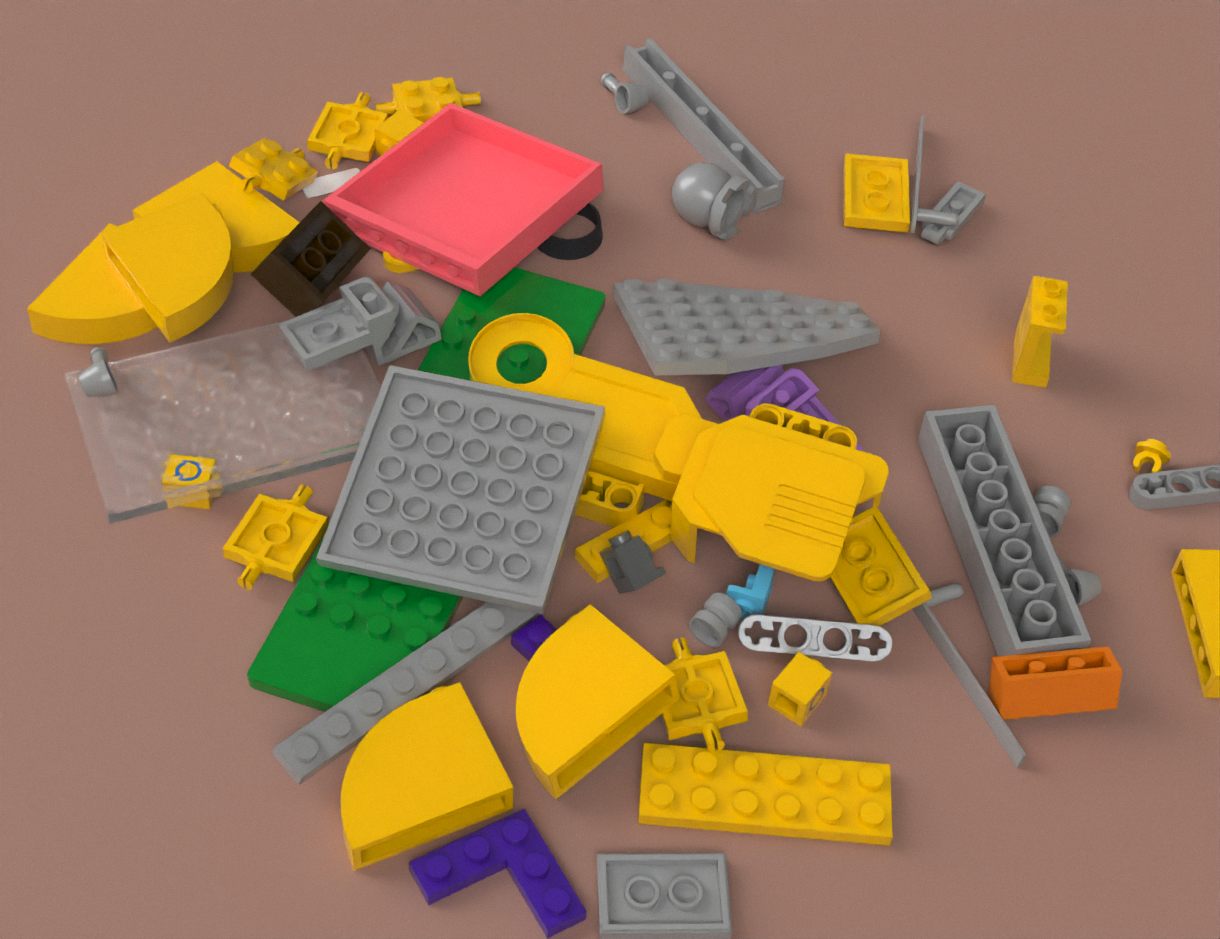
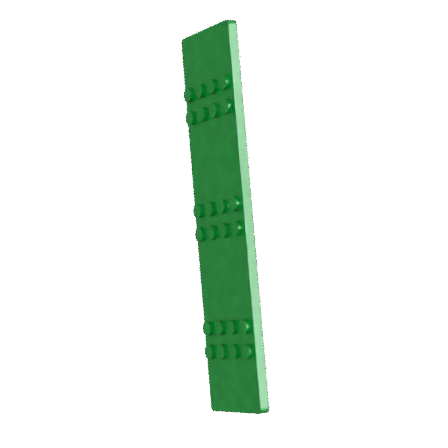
M514 267L481 296L465 289L462 290L440 329L442 340L432 343L418 371L471 381L468 357L471 344L476 335L490 322L500 317L517 313L543 316L558 324L570 338L574 354L581 356L605 307L606 296L598 290ZM529 344L510 346L501 353L497 360V370L500 375L507 381L515 384H527L537 380L542 376L547 367V359L544 353L537 347ZM322 539L247 672L249 686L253 689L326 712L448 629L463 597L319 566L316 557L321 547Z

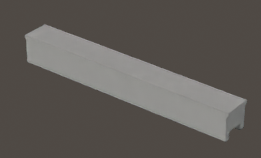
M651 38L645 40V46L634 49L631 45L625 46L622 70L635 84L644 86L647 89L650 101L708 163L716 164L725 170L731 178L741 175L751 180L749 185L755 187V197L751 210L757 214L782 204L781 199L785 178Z

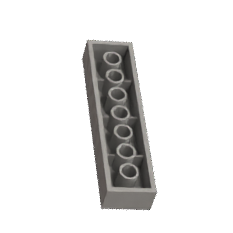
M995 405L925 411L918 443L997 655L1007 656L1089 648L1092 641Z

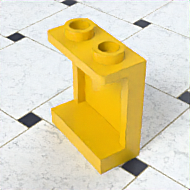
M1033 276L1015 332L1012 382L1043 388L1047 387L1050 374L1052 333L1064 334L1066 329L1068 282L1054 278Z

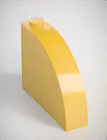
M218 161L132 210L135 220L203 193L210 203L217 204L222 212L231 239L234 273L254 271L300 223L254 189L250 193H245L246 190L242 191L240 188L242 179Z
M203 193L101 232L106 258L169 343L188 335L206 323L220 309L230 293L234 279V262L229 231L218 205L211 204Z
M109 223L101 232L117 226ZM101 232L27 308L34 334L65 343L103 344L117 342L142 335L158 327L106 258Z
M591 604L578 614L571 616L564 625L546 639L530 659L519 683L516 697L517 727L528 762L541 785L555 799L569 790L680 699L676 676Z
M460 682L448 687H437L429 694L418 697L396 708L369 730L354 751L346 768L341 790L343 835L346 850L354 871L513 809L514 787Z

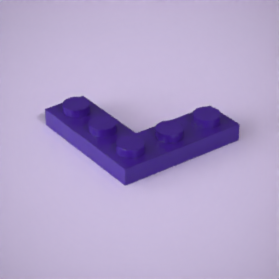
M525 809L409 862V871L428 905L507 869L547 939L586 920L585 908Z

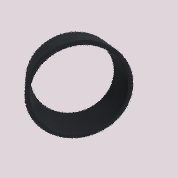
M588 203L577 213V215L583 216L595 224V229L588 235L576 239H562L551 235L537 249L547 256L560 260H577L593 254L600 247L603 240L601 217L598 210Z

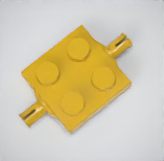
M436 77L432 80H407L402 83L392 84L393 102L374 104L375 111L391 115L401 110L425 123L449 103L462 108L463 106L481 105V97L479 92L461 94L456 89L453 77Z
M360 92L353 104H339L327 101L307 139V147L309 151L328 154L324 161V165L328 169H331L332 166V170H335L343 157L364 162L370 161L376 149L375 128L388 119V113L368 108L367 106L371 101L368 93H365L363 96V92Z
M262 138L234 154L229 163V167L246 178L240 182L242 191L246 190L245 193H250L256 188H261L283 201L313 183L318 173L317 170L310 167L308 162L304 160L305 153L303 150L300 151V148H296L292 152H287L282 149L279 143L266 138Z
M304 484L299 485L291 500L274 499L260 493L222 548L224 558L246 566L241 576L237 579L240 587L245 588L246 586V590H251L262 573L271 574L290 582L295 581L328 528V517L311 512L305 507L313 495V490L309 486L305 488Z
M677 638L671 643L676 659L664 665L675 674L680 699L661 714L668 739L673 740L702 733L708 751L715 752V744L717 750L720 751L724 748L725 743L722 740L719 729L748 721V710L725 651L709 655H692L687 639L680 638V647Z

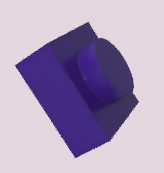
M540 615L511 636V645L530 661L538 648L557 629Z

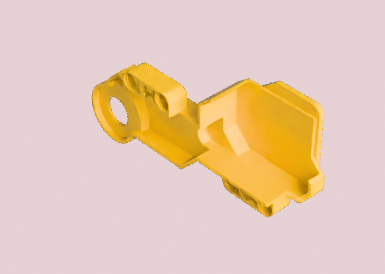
M517 313L500 317L487 324L476 335L471 344L468 357L471 381L605 407V419L575 515L616 527L640 514L644 504V492L672 501L671 539L688 562L695 564L697 528L723 536L740 558L812 581H824L830 578L835 571L856 506L874 498L872 509L880 505L889 474L888 465L879 456L857 450V437L848 427L768 403L756 406L752 410L750 417L740 415L720 424L701 418L684 387L576 355L566 332L552 320L535 314ZM516 344L533 345L544 353L547 359L546 370L537 380L527 384L509 382L497 370V360L501 353L508 347ZM620 502L629 504L626 508H617L614 505Z

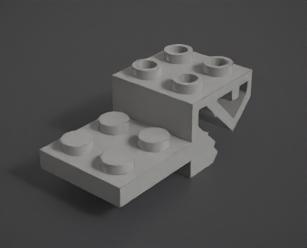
M362 277L340 286L341 299L278 324L282 338L306 371L322 367L328 362L356 353L362 348H365L376 364L380 366L442 340L438 322L410 289L389 281L381 289L369 277Z

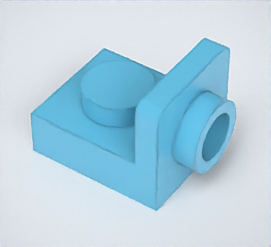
M760 564L756 575L749 574L745 588L731 584L728 586L726 595L739 605L743 614L742 619L749 614H764L773 587L774 568Z

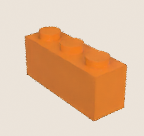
M1109 646L992 657L988 696L1003 720L1117 709L1123 670Z

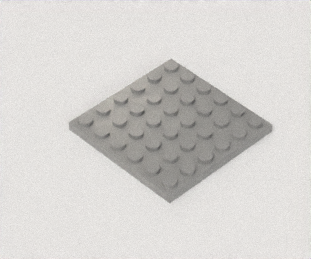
M389 365L316 557L319 566L544 614L605 419V407Z

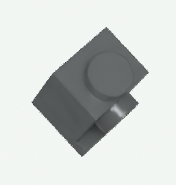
M629 530L610 538L608 541L611 546L599 552L619 594L636 591L666 574L663 566L655 568L652 562L653 554L647 543L642 541L640 535L632 537Z

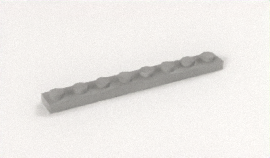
M486 602L274 746L273 756L299 786L360 743L369 730L390 712L440 687L543 614Z

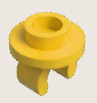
M1155 439L1138 442L1135 447L1137 455L1133 460L1134 472L1139 473L1142 464L1146 462L1154 464L1152 473L1161 472L1162 464L1169 463L1172 457L1171 453L1167 450V446Z

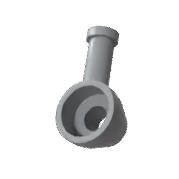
M606 72L602 75L600 82L605 88H608L615 94V103L620 113H632L647 105L649 95L644 86L630 82L620 83L611 72Z
M95 347L91 350L90 360L93 364L79 375L80 383L87 397H104L118 393L115 379L108 364V352L103 347Z
M1058 557L1078 607L1087 604L1100 594L1102 585L1097 574L1081 569H1069Z

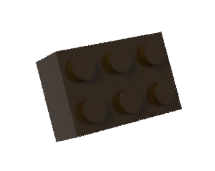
M320 201L250 275L297 317L317 309L371 248Z

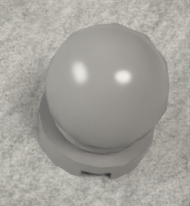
M696 163L688 165L677 176L672 185V203L678 215L686 222L702 228L709 226L711 234L726 241L732 239L739 232L740 229L735 226L742 214L749 215L754 202L755 187L749 185L751 183L750 179L741 175L731 178L725 170L716 164Z

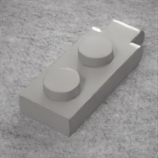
M958 181L932 209L934 211L957 214L959 216L958 225L952 227L923 222L922 228L924 229L921 237L937 245H940L944 239L952 241L984 204L986 194Z

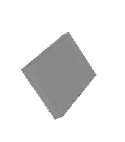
M726 853L597 854L599 939H731L732 922Z

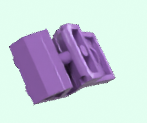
M782 365L733 373L713 388L705 398V401L724 422L740 415L750 417L752 410L756 406L768 403L841 425L815 397L819 389L802 370L790 368L784 373ZM857 443L856 449L863 451V448Z

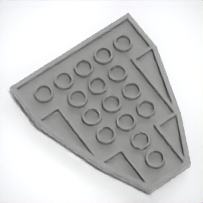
M668 278L658 279L657 282L626 279L623 283H613L612 295L655 376L731 374L824 358L879 343L880 329L860 305L851 301H831L786 294L772 289L759 291L682 283Z

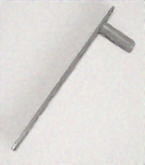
M924 115L921 116L918 130L910 229L912 234L915 231L916 221L952 227L957 226L959 222L957 214L918 208Z
M954 583L931 590L932 599L912 610L1016 768L1021 767L1026 753L928 608L960 598L964 593L963 587L960 584Z

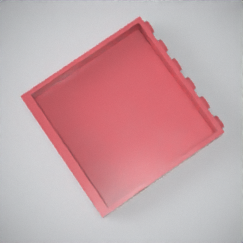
M449 103L407 137L323 200V203L367 245L382 252L386 251L401 261L481 296L603 191L602 164Z

